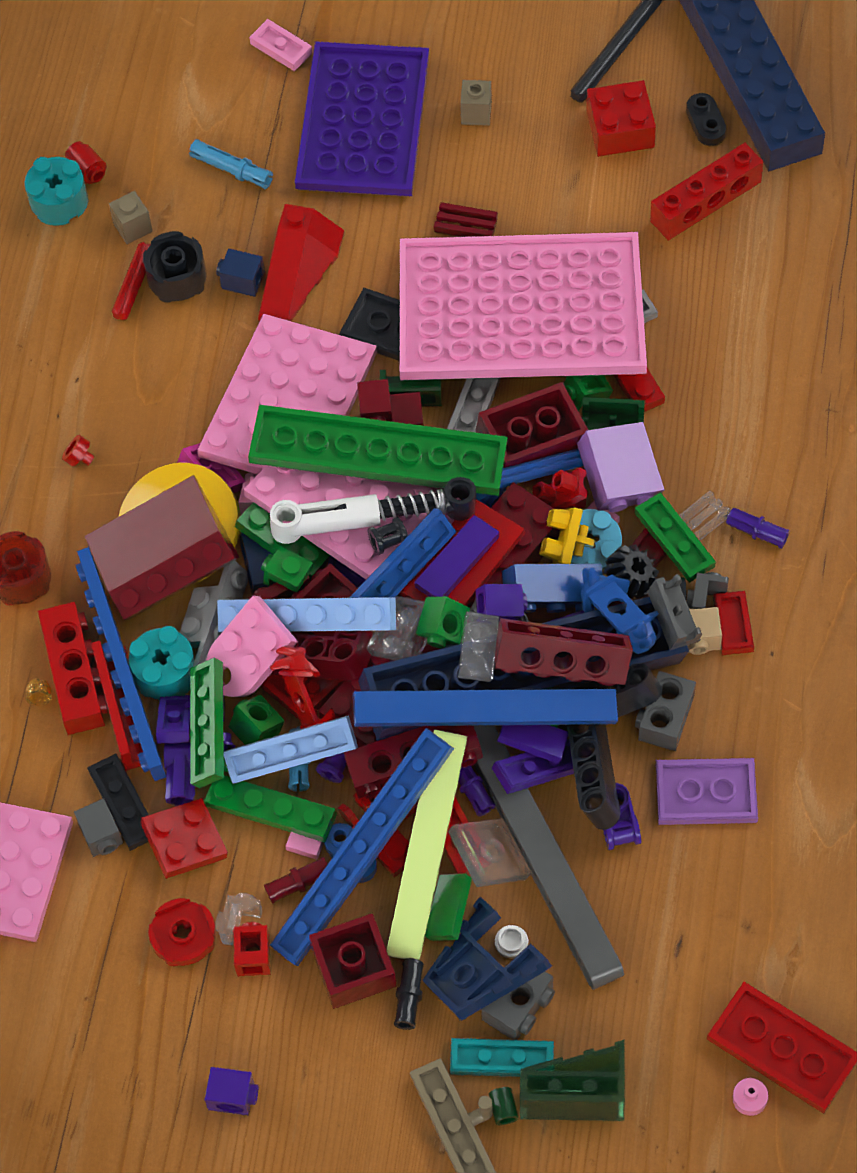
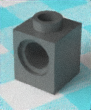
M104 798L74 811L78 825L93 857L99 854H110L119 845L123 844L118 827Z

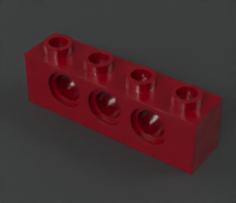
M500 618L493 656L495 667L507 673L522 671L533 673L539 677H550L553 675L565 677L574 682L590 680L597 681L605 686H613L615 684L625 685L633 648L629 635ZM529 647L536 648V651L533 653L523 652L524 649ZM564 651L569 653L567 656L562 658L555 657V655L559 652ZM592 656L601 657L595 662L587 661Z
M422 726L354 750L343 752L358 798H375L425 728L433 733L436 729L467 736L461 768L474 765L478 759L483 758L474 726ZM381 764L391 765V768L385 773L375 771Z

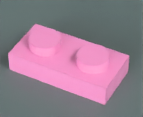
M269 19L250 36L251 45L293 71L312 54L311 45Z

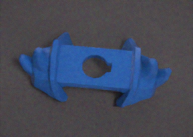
M584 567L582 573L584 586L581 590L584 612L592 611L591 604H593L615 628L616 634L629 635L633 652L639 654L649 650L656 640L651 622L659 613L655 611L645 615L627 595L629 580L618 578L614 575L608 577L598 575L596 568L592 567L589 569ZM614 601H621L627 606L625 613L622 615L612 613L607 607Z

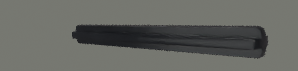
M642 0L571 89V98L581 103L587 98V89L595 88L663 0Z

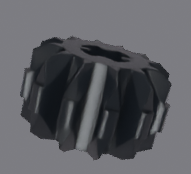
M636 544L629 547L626 545L621 546L605 561L607 567H605L603 573L606 576L614 575L618 578L629 580L628 597L630 599L633 597L637 599L639 597L642 598L648 593L647 591L659 573V570L652 566L656 559H649L647 557V549L639 551Z

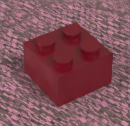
M373 913L309 935L311 950L333 1009L397 987L395 972Z

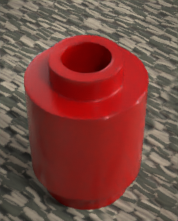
M78 141L68 147L65 152V158L74 160L79 164L86 184L97 183L102 180L107 165L88 144Z

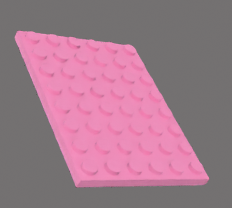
M638 232L400 239V380L647 374Z

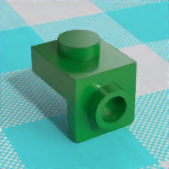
M279 546L275 554H269L261 567V571L264 572L263 583L270 586L272 581H275L297 593L313 569V562Z

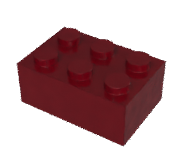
M561 382L479 412L475 432L507 437L503 468L577 449V442L588 428L564 384Z

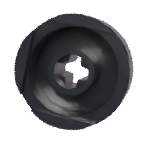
M178 231L162 233L151 241V245L147 251L145 249L143 254V262L148 284L153 293L162 302L166 303L186 300L200 294L205 288L204 284L207 277L200 243L192 237L191 239Z

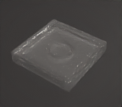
M503 818L457 824L449 829L448 833L476 887L526 880L532 874Z

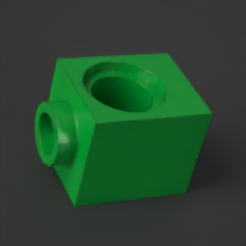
M447 596L426 597L416 634L427 639V644L435 648L443 649L446 648V645H459L470 608Z
M260 694L250 700L244 699L234 707V714L228 727L247 745L278 736L285 720Z

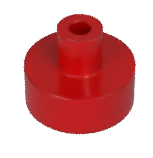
M80 434L74 437L65 449L62 460L72 467L76 466L80 461L89 466L95 457L87 451L90 441Z

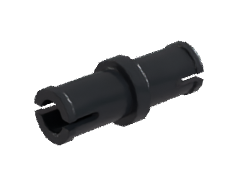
M405 959L402 964L401 983L396 988L395 993L398 1003L394 1026L403 1030H412L416 1025L415 1019L418 1002L422 1000L423 995L420 985L424 963L417 959Z

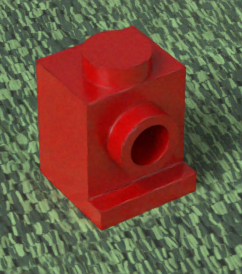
M246 922L242 926L233 927L234 967L237 976L271 975L270 938L267 925H262L258 922ZM251 947H256V948L259 949V951H248V950H249Z

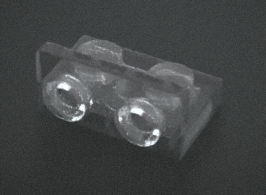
M396 596V630L375 631L366 647L368 652L372 656L391 660H400L421 654L427 644V639L417 635L416 630L425 601Z

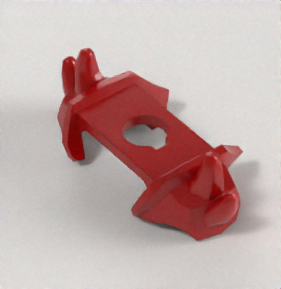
M283 646L276 649L277 654L285 655V657L274 661L270 669L272 671L282 669L278 673L283 676L301 722L299 728L303 729L334 720L335 711L332 708L320 719L312 705L304 684V678L320 677V672L305 658L306 650L301 646L297 648ZM298 694L302 697L305 707L300 702Z

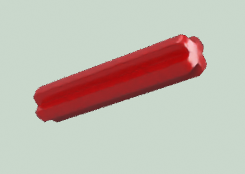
M141 242L137 246L112 309L115 319L125 321L129 317L146 274L143 254L145 249L147 251L151 245L150 243Z

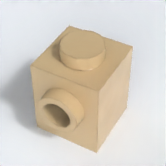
M718 607L690 609L695 626L701 629L702 636L700 637V642L687 645L689 648L688 653L701 655L708 651L720 650L722 631Z

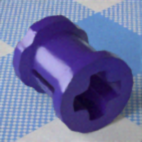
M344 753L325 757L323 763H319L316 767L319 775L331 782L341 783L344 779L342 773L347 765Z

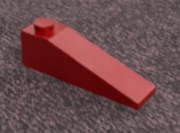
M290 204L284 205L277 228L258 321L261 320L263 314L292 321L306 302V297L315 284L318 285L323 279V273L338 258L345 232L341 227L314 208Z

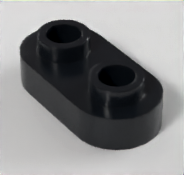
M705 93L692 95L687 101L686 113L697 139L707 146L720 144L725 138L726 124L714 98Z

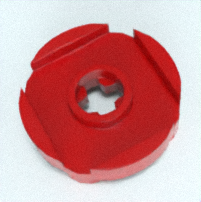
M178 898L164 903L157 909L155 917L149 925L148 935L154 952L166 964L174 967L179 965L185 966L202 960L208 953L212 952L215 946L216 926L213 916L206 906L201 903L199 905L196 902H191L190 899ZM183 925L185 929H192L188 933V937L184 939L174 936L178 932L177 927Z

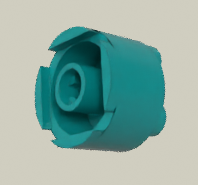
M39 157L34 161L33 166L25 177V189L32 212L41 222L55 226L70 223L69 220L77 215L80 217L87 208L88 194L79 164L74 160L63 157Z
M166 626L147 631L131 643L129 648V665L137 689L143 696L160 701V697L181 696L189 692L190 668L193 667L195 659L191 644L183 634L172 626Z

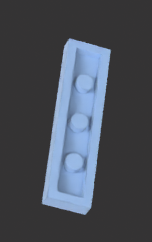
M348 715L224 751V758L232 784L354 750L358 745Z

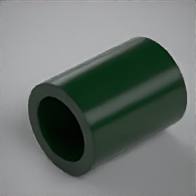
M501 1087L489 1092L488 1095L492 1100L495 1124L507 1125L516 1122L519 1116L512 1088Z

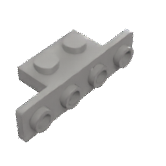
M236 561L224 567L218 586L196 587L193 590L180 633L187 638L191 647L198 648L193 667L206 661L211 645L222 633L218 632L217 600L243 598L248 582V574Z

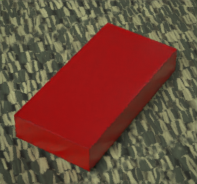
M745 591L714 594V607H718L722 631V655L754 652Z

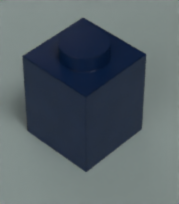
M229 248L225 258L219 260L216 275L220 277L222 289L256 297L265 274L262 256Z

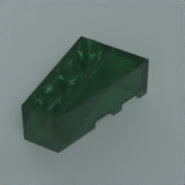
M625 1040L614 1042V1046L594 1051V1048L585 1050L583 1055L565 1060L560 1057L520 1069V1119L624 1121Z

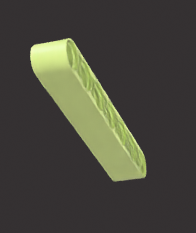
M434 730L437 736L455 749L419 797L387 945L388 956L420 960L467 742V736Z

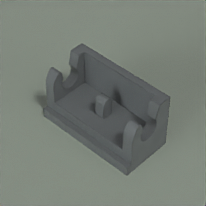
M676 574L672 580L667 582L664 577L655 579L647 591L654 610L659 613L657 618L669 650L700 642V637L702 636L701 629L695 626L680 587L682 580L679 574Z

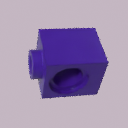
M484 584L475 590L477 622L500 621V618L518 620L524 616V612L527 610V595L523 593L522 584Z
M211 1067L205 1095L207 1109L248 1116L250 1105H256L259 1085L254 1084L251 1072Z

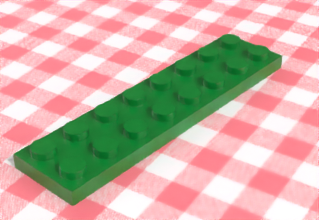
M259 404L248 460L252 464L441 489L451 479L465 477L474 483L476 493L499 496L507 437Z

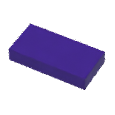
M502 725L497 742L559 764L568 738V732L551 725Z

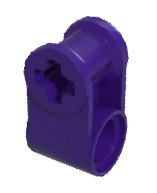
M616 783L618 799L623 802L619 806L620 818L613 827L603 830L608 850H614V847L617 845L632 842L636 845L641 844L640 828L637 817L634 814L630 793L620 783Z

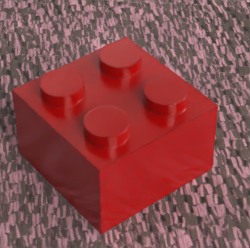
M644 80L587 89L586 111L597 157L655 148L656 125Z

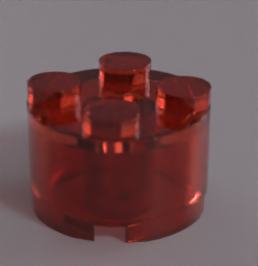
M20 531L7 532L0 535V600L5 605L10 606L26 604L45 595L50 588L51 568L42 543L37 538L34 539Z

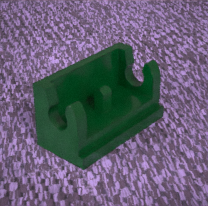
M380 370V380L388 379L390 395L420 392L422 407L442 406V379L400 380V376L387 377L386 370Z
M583 397L582 419L588 430L639 422L644 423L645 400Z

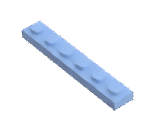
M396 597L263 599L289 631L396 630ZM250 599L217 600L218 632L224 631Z

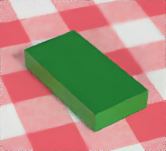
M467 874L439 875L425 933L426 938L431 941L458 940L472 882L470 876Z

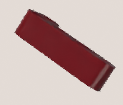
M336 631L334 637L292 634L298 641L294 647H303L306 650L305 658L320 672V677L312 678L354 680L359 678L363 669L367 668L376 644V636L373 631ZM282 669L272 671L271 674L279 675L278 672Z

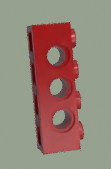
M746 142L653 199L651 201L650 222L668 241L761 183L764 161Z
M75 601L38 610L61 716L67 735L105 726L103 714L108 713L104 694L98 696L96 686H100L102 683L97 666L92 668L90 658H94L91 639L85 640L83 631L89 630L85 612L78 613ZM67 637H74L70 642H62ZM72 665H81L76 670H68V668ZM80 692H87V695L83 698H74Z

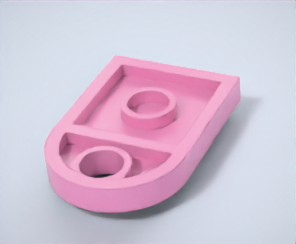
M252 596L211 645L206 661L216 658L223 662V671L226 668L230 670L231 680L227 685L223 682V695L228 697H245L255 692L272 673L270 666L273 662L285 657V655L277 654L276 649L283 646L294 647L298 641L260 596Z

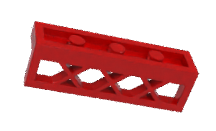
M101 641L92 642L95 661L125 771L142 767L138 754L143 752L141 743L134 744L128 727L134 724L132 716H125L120 703V698L125 697L123 689H116L110 672L116 669L114 662H107ZM123 646V647H124V650H125V653H126V656H127V659H128V662H129V657H128V653H127V650H126V646Z

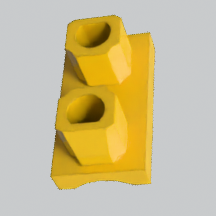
M574 507L566 510L552 509L549 511L547 526L560 529L558 540L544 538L539 554L553 560L552 564H571L572 555L582 557L584 547H594L595 540L587 538L589 526L580 525L582 509Z

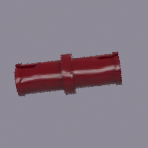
M324 856L298 870L294 867L290 869L289 874L264 884L271 903L274 904L276 901L297 891L300 894L305 892V887L314 884L327 866Z

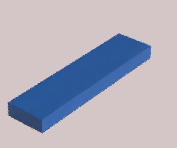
M434 508L349 598L396 597L456 533L443 512Z

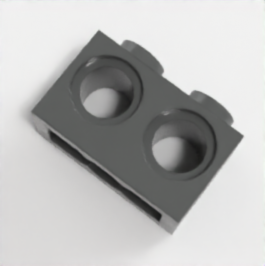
M659 671L656 679L662 686V694L656 702L646 706L645 710L640 708L635 727L639 728V741L676 751L695 696L696 682ZM672 693L676 698L669 700L663 698L662 695ZM655 721H663L667 725L665 727L658 728L652 725V723Z

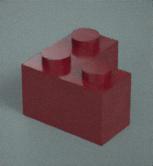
M388 379L357 382L361 418L424 426L420 392L390 395Z

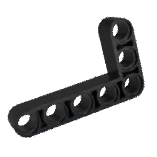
M636 663L629 666L625 685L605 686L597 681H591L574 688L616 689L618 717L656 702L662 694L661 684L644 663ZM567 724L579 806L596 828L601 830L609 829L618 822L620 807L606 724Z

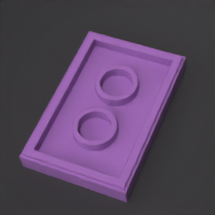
M754 758L656 760L658 825L758 822Z

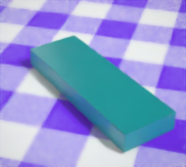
M451 1038L450 1075L553 1078L554 1041Z

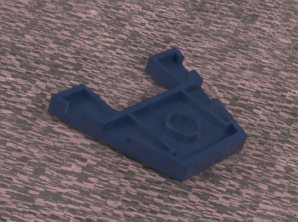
M479 897L474 903L473 907L476 911L469 921H462L458 940H455L451 947L445 946L422 980L461 1021L552 967L547 958L531 943L506 967H503L477 942L501 919L500 915L482 897Z

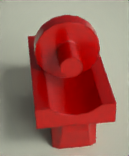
M580 467L570 473L560 470L554 474L550 484L540 481L533 485L532 494L554 509L565 510L566 508L574 507L582 509L586 505L588 491L584 488L583 484L586 470Z

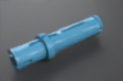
M198 139L194 140L191 144L190 151L193 152H189L190 157L235 175L237 180L252 182L263 189H267L270 186L273 172L252 164L250 159L235 157Z

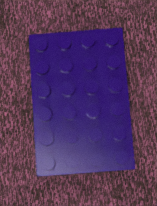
M315 41L295 177L296 189L412 196L428 70L429 48Z

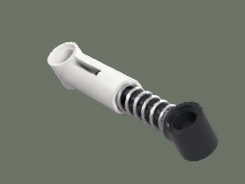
M456 477L447 482L445 487L435 491V493L432 490L428 494H423L420 491L415 496L408 493L406 497H401L397 494L395 498L390 499V497L386 496L384 500H379L377 495L373 494L297 504L291 500H282L275 503L270 510L271 534L276 541L289 544L297 541L300 536L380 526V519L386 521V518H396L398 516L408 518V515L413 514L418 517L421 513H427L428 515L434 508L441 510L451 519L463 521L469 519L475 512L476 487L470 479ZM285 520L291 521L290 523H282Z

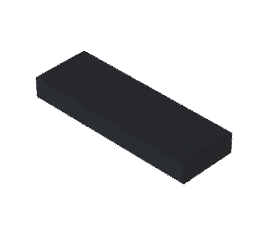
M117 754L87 767L102 799H105L128 849L131 851L149 842L140 824L142 817L149 814Z

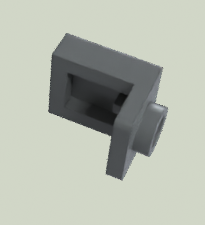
M715 572L697 573L695 590L688 589L686 601L688 608H706L707 595L726 593L729 578Z

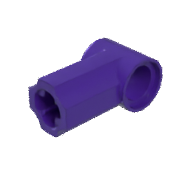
M190 742L179 744L165 743L164 767L165 771H167L166 803L179 806L194 801L195 786L191 784Z

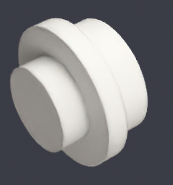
M515 925L501 928L495 936L496 950L506 958L513 959L517 957L528 946L526 932Z

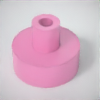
M746 1078L735 1086L733 1104L740 1113L753 1116L765 1109L768 1091L761 1081L754 1078Z

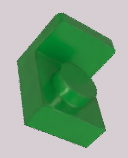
M604 375L567 376L563 383L578 412L583 406V397L609 398L613 392Z

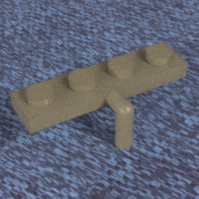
M441 1058L411 1071L410 1077L456 1173H496L474 1128L475 1125L492 1117L491 1098L482 1096L478 1100L479 1109L467 1113Z

